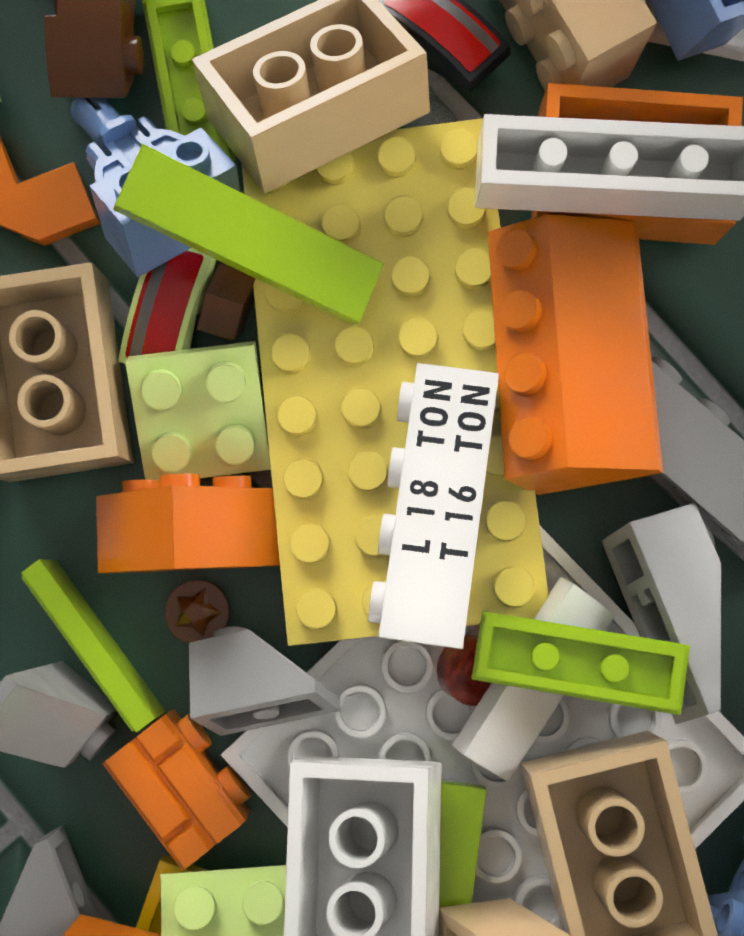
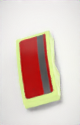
M190 248L139 277L123 334L118 362L125 364V360L129 356L190 349L196 316L201 314L205 293L213 278L216 259Z

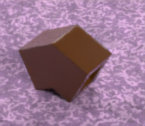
M219 264L205 293L197 330L235 341L244 332L248 313L254 302L253 284L256 278L237 269Z

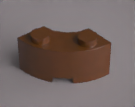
M53 0L55 15H44L46 61L51 97L126 98L135 75H141L143 71L142 41L140 36H134L136 0Z

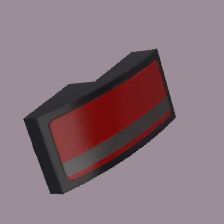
M378 0L427 52V68L470 92L511 55L510 44L482 15L464 0Z

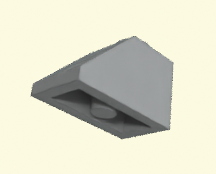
M221 628L215 631L211 638L189 643L190 719L220 736L341 711L340 698L247 628Z
M64 826L52 830L34 844L0 922V936H64V933L80 914L98 918Z

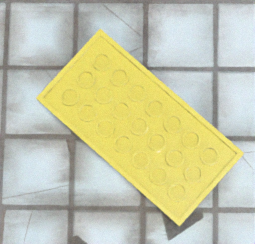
M483 118L395 129L266 194L263 193L242 165L245 195L384 263L362 319L356 325L345 322L258 279H255L253 284L288 646L379 636L380 623L368 622L373 582H386L390 555L378 554V544L383 514L396 515L399 488L388 487V473L393 447L405 448L408 423L397 421L402 382L414 383L417 363L497 373L488 231L501 228L498 209L475 208L477 143ZM498 385L466 627L480 625L482 611L535 619L549 596L535 490L529 491L504 478Z

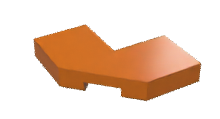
M0 135V227L15 232L21 237L37 244L46 246L101 224L80 169L75 162L19 183Z

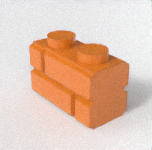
M173 709L102 764L183 871L246 821L251 810L245 801L251 797V793L242 778L232 767L227 765L224 769L220 770L207 753L206 749L212 745V742L202 725L190 719L189 713L181 718L176 710Z

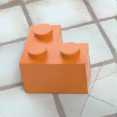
M199 474L160 475L159 480L122 481V492L96 496L98 573L280 566L273 488H253L251 476L213 477V486H200Z

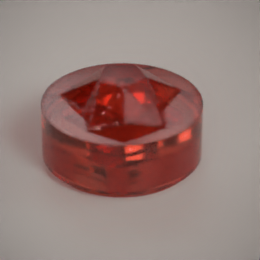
M474 635L464 636L462 650L445 647L439 656L436 669L437 679L442 690L458 702L469 706H477L491 685L490 682L472 680L478 636Z

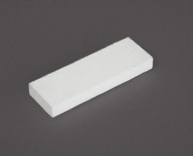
M560 577L534 619L605 631L616 614L574 583ZM491 683L452 746L465 757L509 782L564 695Z

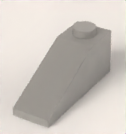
M692 503L629 522L602 540L640 637L690 645L681 715L672 714L675 724L700 718L721 710V561L715 550L713 534L708 525L703 522L696 503Z
M63 661L6 675L0 682V752L62 768L69 766L82 756L91 761L116 732L108 723L118 711L105 695Z

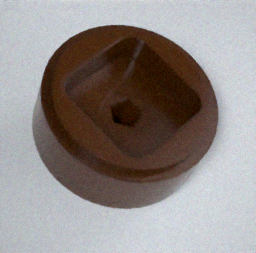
M192 580L179 585L169 595L165 605V620L169 630L175 637L186 643L213 637L215 631L228 626L231 617V606L226 593L218 585L205 580Z

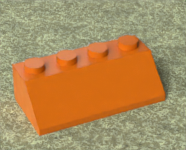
M545 214L488 231L505 480L529 491L535 490V494L542 495L663 473L638 226L634 221Z

